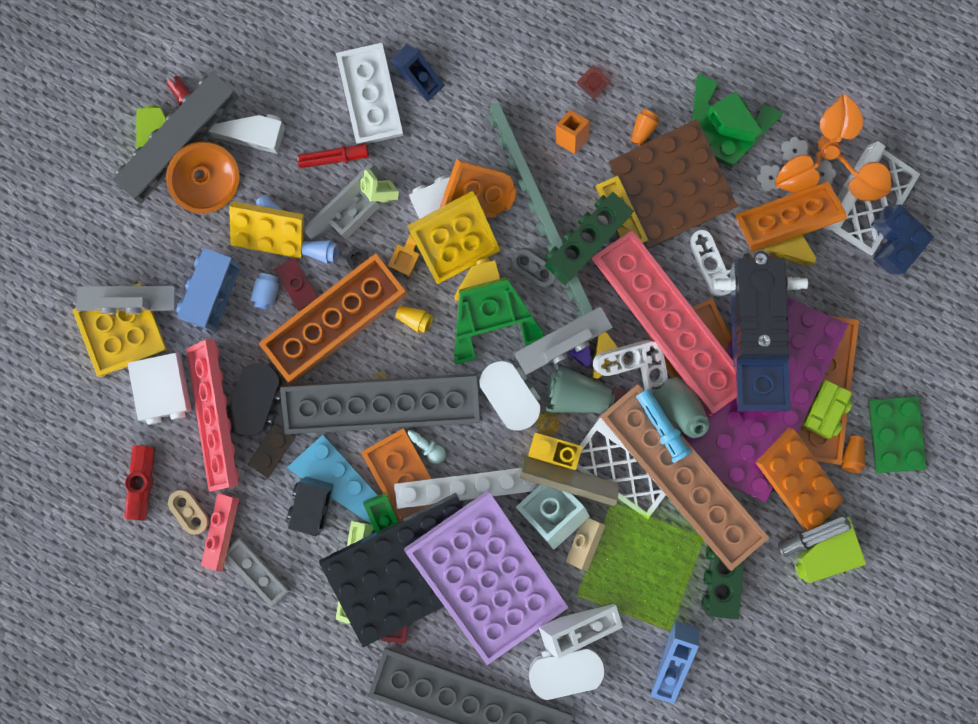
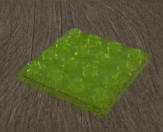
M618 504L615 506L609 505L603 521L605 528L589 569L584 572L576 595L603 606L615 604L618 612L671 631L701 549L703 538Z

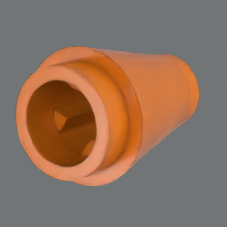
M642 109L640 114H637L630 142L637 143L638 146L646 143L659 124L657 122L659 116L651 111Z
M850 436L842 457V470L850 473H862L863 468L866 467L865 438Z

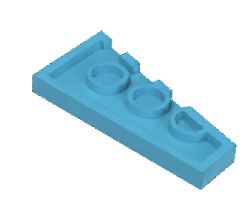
M324 435L318 438L287 467L302 479L309 477L334 484L331 498L368 523H371L363 501L378 494Z

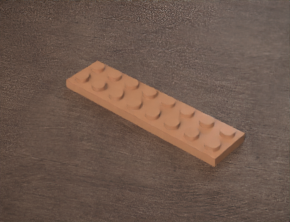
M636 384L599 417L726 567L732 571L767 541L769 537L681 434L680 437L687 448H691L693 452L675 463L672 462L671 459L673 457L665 444L662 445L660 443V434L636 398L637 395L644 392Z

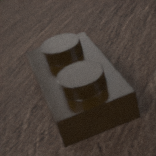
M274 424L247 465L269 478L296 437L292 434H285L283 428Z

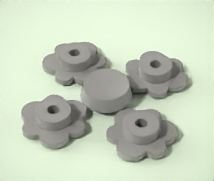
M796 137L791 138L790 142L785 141L781 145V150L784 152L782 158L788 161L798 155H808L806 152L808 143L804 140L799 141ZM823 161L816 168L819 175L820 173L823 174V176H820L817 185L829 182L832 185V178L835 177L836 171L832 169V164L829 161ZM764 165L761 167L757 181L761 183L763 191L779 189L775 185V180L780 170L779 166L773 165L771 167Z

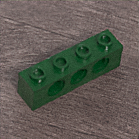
M614 192L608 197L602 195L594 204L597 209L592 214L586 212L578 221L581 226L576 231L571 229L562 238L565 243L559 249L555 246L546 255L548 261L544 267L565 286L633 214L634 210ZM598 216L606 217L608 224L600 223ZM582 233H589L592 236V242L585 241ZM566 250H573L577 258L570 259L566 255Z
M707 545L706 559L710 560L709 570L705 569L704 584H707V595H702L701 607L708 616L739 620L744 561L732 571L728 569L726 572L720 573L718 564L721 560ZM719 585H725L727 588L725 596L718 598L716 596V588Z

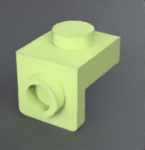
M365 169L364 178L361 179V190L371 202L385 203L389 200H398L399 191L391 180L378 181L370 169Z

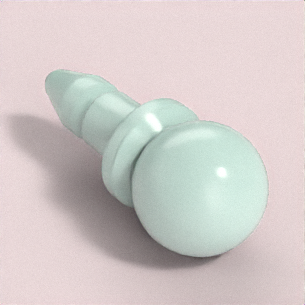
M408 431L411 440L423 449L422 454L427 456L430 463L440 464L445 460L446 452L442 446L435 445L433 440L428 442L417 432Z

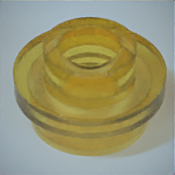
M545 411L536 420V429L542 435H552L558 431L560 426L558 416L555 413ZM549 420V424L544 426L546 421Z

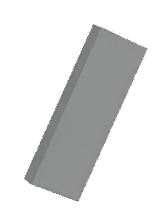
M241 537L228 548L226 560L271 608L290 591Z

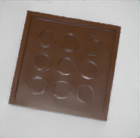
M697 119L609 161L614 175L619 177L648 238L646 242L648 248L663 243L738 207Z

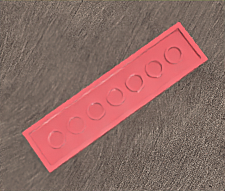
M633 230L593 256L592 260L651 338L657 343L686 384L699 397L708 413L713 415L737 397L736 367H733V360Z

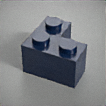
M901 204L885 206L871 224L887 239V242L873 259L890 274H905L934 238Z

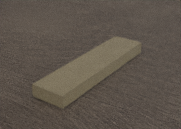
M525 456L523 459L520 473L521 479L615 506L618 501L619 483Z

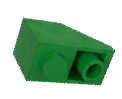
M736 92L712 105L706 114L719 135L754 142L762 133L760 122L757 118L752 117L748 111L746 101L739 97Z

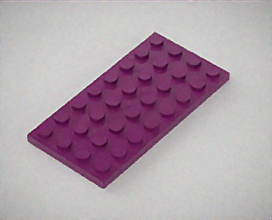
M788 297L791 410L787 412H737L736 397L713 415H710L705 409L709 420V429L703 436L691 438L685 434L684 437L722 483L766 503L773 486L755 462L788 428L794 429L798 434L848 326L845 322ZM731 337V339H730V341H729V344H728V346H727V348H726L725 351H726L727 354L730 356V358L733 360L732 337Z

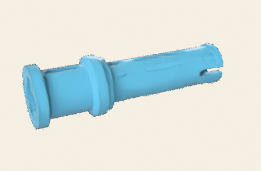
M649 388L637 395L636 398L661 436L659 438L661 440L660 443L662 445L665 444L673 457L671 459L672 462L675 463L693 452L691 448H687L680 437V430L674 429L660 404L655 399L651 389Z

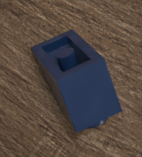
M407 44L389 60L399 74L427 102L445 86L420 51Z

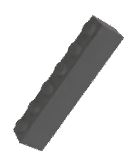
M213 71L209 76H204L200 80L197 89L184 97L182 105L166 117L165 123L160 129H156L150 134L149 140L143 147H139L134 151L132 159L116 171V176L112 180L133 199L142 204L166 178V171L173 156L181 148L191 143L199 142L239 99L236 92Z

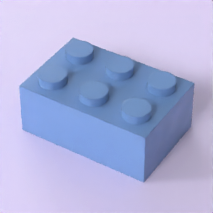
M203 248L202 253H199L195 259L194 266L196 269L194 274L186 282L185 288L187 292L185 297L177 305V318L216 333L241 265L231 257Z

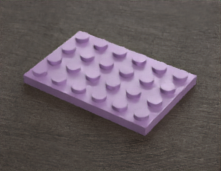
M489 491L477 497L404 548L408 557L487 665L537 631L540 626L547 624L569 608Z

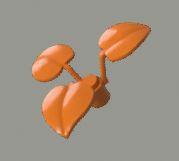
M842 94L823 113L820 120V130L824 136L819 139L817 144L819 152L816 153V162L813 164V160L809 155H798L792 158L779 171L775 180L776 187L791 193H797L816 186L820 178L816 168L819 167L823 157L826 160L839 158L848 170L856 176L849 182L848 187L852 195L857 199L874 201L890 193L891 175L884 164L869 162L863 165L860 171L857 172L840 153L841 147L838 142L842 138H855L863 126L861 111L849 96Z

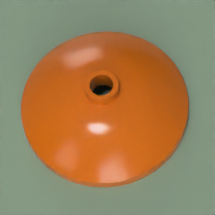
M195 142L181 148L173 156L166 171V184L171 197L182 208L194 213H210L224 207L235 195L239 185V169L233 156L222 146L212 142ZM202 170L200 176H195L196 171Z

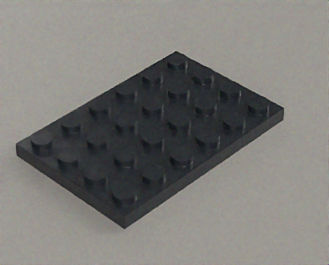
M456 493L319 560V564L362 647L445 607L408 557L404 548L463 508Z

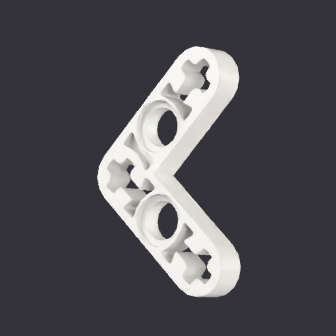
M705 230L695 232L690 239V246L709 291L716 297L730 294L729 290H724V292H721L720 289L714 290V279L729 278L727 275L730 274L731 269L726 270L713 237ZM698 236H701L702 239H707L705 248L707 251L711 248L713 252L706 253L702 257L699 253H703L704 250L701 245H696L695 243L698 240ZM711 257L716 260V269L708 270L704 266L706 258Z
M644 340L601 352L593 360L594 370L604 376H611L641 367L644 390L650 388L652 393L656 390L652 386L657 387V390H659L663 386L662 382L668 379L664 353L657 343L652 340ZM650 347L655 348V351L651 352V356L646 354V352L650 351ZM631 351L633 353L632 362L624 364V354ZM604 359H606V360H608V361H615V360H616V362H617V364H615V363L607 364V365H606V368H607V369L601 367V364H604V362H605ZM658 368L660 372L659 378L651 381L649 378L650 372Z

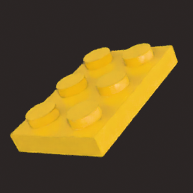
M235 201L231 202L229 206L231 246L301 259L304 242V214Z

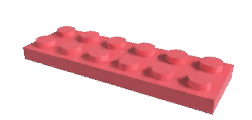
M205 339L186 348L208 490L212 492L238 486L239 472L234 462L235 447L230 437L231 422L227 418L226 413L227 398L223 394L222 388L223 373L219 369V349L215 345V339Z

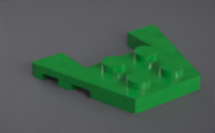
M698 74L695 81L691 121L698 120L716 161L732 168L780 119L783 112L765 104L762 105L756 117L761 124L762 133L754 142L719 135L706 115L711 107L708 103L718 82Z
M507 277L459 289L454 346L455 365L476 360L471 336L520 324L525 346L545 337V334Z

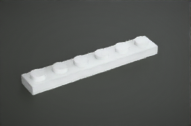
M521 468L398 483L394 484L396 507L400 509L431 505L454 493L458 495L461 501L476 499L486 491H489L492 496L531 492L540 484L521 479Z

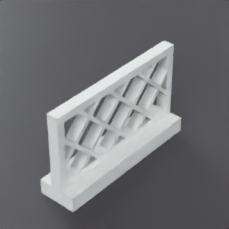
M879 141L867 145L854 169L859 172L866 163L879 162L883 157L889 163V172L894 185L891 191L895 190L898 199L895 205H903L920 173L884 150L886 146ZM903 171L911 176L907 185L900 186L897 172ZM851 173L837 197L846 211L847 219L852 218L855 232L848 233L840 228L844 221L823 228L828 231L832 230L869 255H873L884 237L877 233V230L871 225L875 220L873 213L882 211L885 206H888L886 196L880 199L882 208L872 210L871 202L865 201L867 211L857 214L855 208L857 198L852 195L848 187L849 182L856 177ZM867 214L870 228L860 230L857 216ZM872 231L874 241L870 247L863 243L861 233Z
M598 417L596 423L579 445L583 446L581 453L591 452L593 465L582 466L578 463L576 469L582 473L598 477L596 468L611 466L613 479H609V481L616 483L631 480L633 493L623 495L618 492V499L648 519L665 497V494L661 489L653 490L651 477L648 474L633 476L631 463L637 461L635 458L630 459L629 451L601 418ZM596 431H599L606 437L607 445L592 446L591 438ZM609 439L612 440V441H613L614 443H616V444H611V445H610ZM589 442L590 448L584 449L586 444ZM622 447L626 450L627 459L613 461L610 448ZM608 449L610 462L596 464L593 451ZM628 463L630 476L616 478L613 465ZM588 469H594V474ZM648 477L650 490L636 492L634 479ZM659 493L656 499H654V494ZM651 494L652 504L645 511L638 506L636 496ZM634 497V502H632L628 498Z

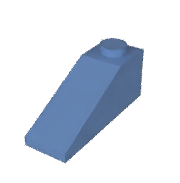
M677 621L674 622L650 694L651 697L672 704L675 703L699 648V628Z

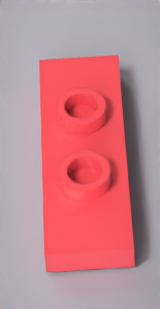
M217 493L201 566L223 572L239 498Z

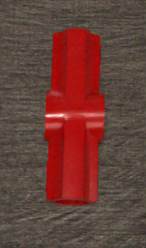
M132 445L130 470L125 480L127 494L124 519L147 520L150 490L154 484L152 473L156 447ZM139 476L144 480V485L141 489H138L135 484Z

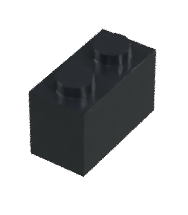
M304 477L299 482H296L292 492V496L295 497L294 504L289 508L287 520H290L288 529L312 536L319 535L324 529L334 484L309 477Z

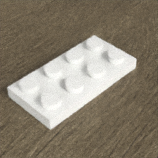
M378 43L336 53L356 144H370L404 136L383 44Z

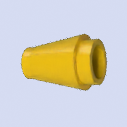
M403 305L399 306L395 315L396 319H399L417 333H427L433 322V315H430L429 311Z

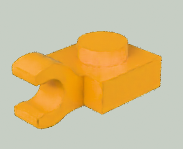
M411 233L404 247L397 244L388 263V267L409 277L420 257V254L414 252L417 245Z

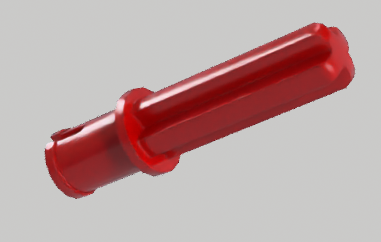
M367 143L347 147L344 144L341 148L299 154L297 162L300 168L339 162L348 164L352 160L368 159L369 150Z

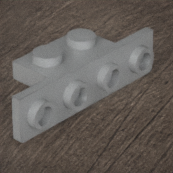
M372 163L365 168L370 169L378 181L383 178ZM365 169L304 227V232L312 241H318L332 227L346 240L380 207L376 201L371 202L361 190V179L364 178Z
M79 286L77 288V311H101V314L108 315L117 314V311H126V314L135 315L141 314V311H175L176 288L174 286Z
M598 307L517 351L515 357L525 375L551 361H554L555 364L566 359L568 357L566 353L573 349L577 352L590 345L588 341L613 327L603 309Z

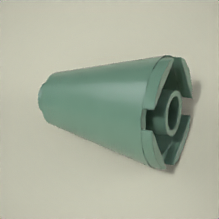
M561 364L554 366L558 371H552L546 395L549 394L551 398L550 404H545V411L550 413H603L614 404L615 395L612 394L610 388Z
M673 377L662 382L663 386L659 390L656 389L653 395L668 420L675 428L691 438L703 436L709 429V420L699 397L682 377Z

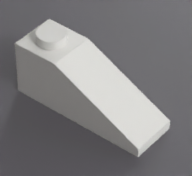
M267 114L266 117L257 115L217 123L207 134L210 137L278 154L285 126L277 116Z
M611 604L557 618L540 626L539 630L545 649L559 659L623 628L617 606Z

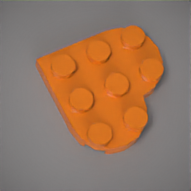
M456 159L440 208L473 191L485 217L495 218L497 217L496 214L503 212L505 209H510L515 201L516 188H514L511 177L499 169Z

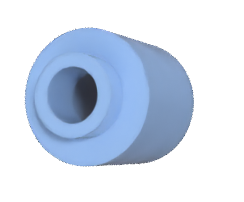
M259 273V277L255 279L250 300L255 303L254 307L268 310L269 306L274 307L279 283H277L278 277Z

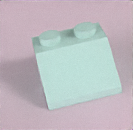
M541 484L516 506V509L553 550L590 517L585 507L571 493Z

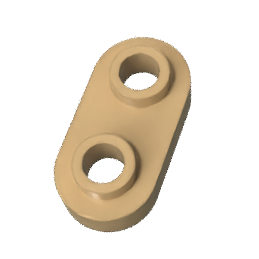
M178 490L170 495L168 499L169 509L185 531L192 535L201 534L206 531L209 526V517L192 493L187 490ZM180 498L186 499L184 507L179 505ZM195 517L201 520V524L198 527L193 524Z

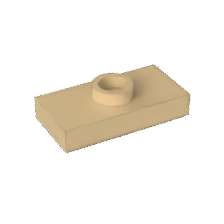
M590 518L581 524L566 562L581 570L588 571L605 525Z

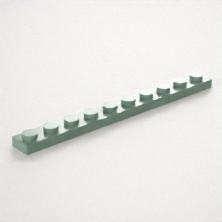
M499 102L490 106L489 122L492 128H497L500 136L497 138L502 150L507 149L510 155L507 161L512 172L516 170L520 177L517 180L521 192H526L529 197V201L526 203L532 215L536 213L539 222L536 225L540 235H546L549 242L546 245L548 253L555 246L559 249L563 243ZM576 274L568 283L569 287L566 288V292L570 301L576 302L579 308L576 310V315L580 318L591 312L592 307Z

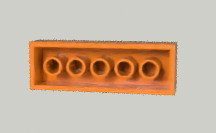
M375 253L258 344L289 383L294 384L408 295Z

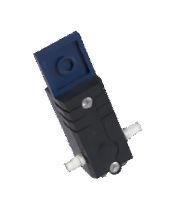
M758 251L754 257L750 256L749 253H744L743 258L734 259L730 278L714 279V290H729L731 293L733 367H736L737 412H787L791 410L787 290L807 289L808 279L787 277L785 258H777L775 253H770L768 256L766 252Z

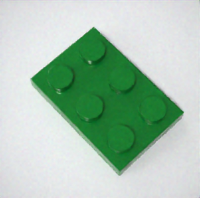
M919 396L868 400L875 473L926 470Z

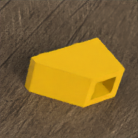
M534 433L528 457L576 470L583 446Z

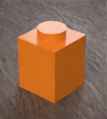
M569 110L556 124V144L576 154L589 140L590 120Z

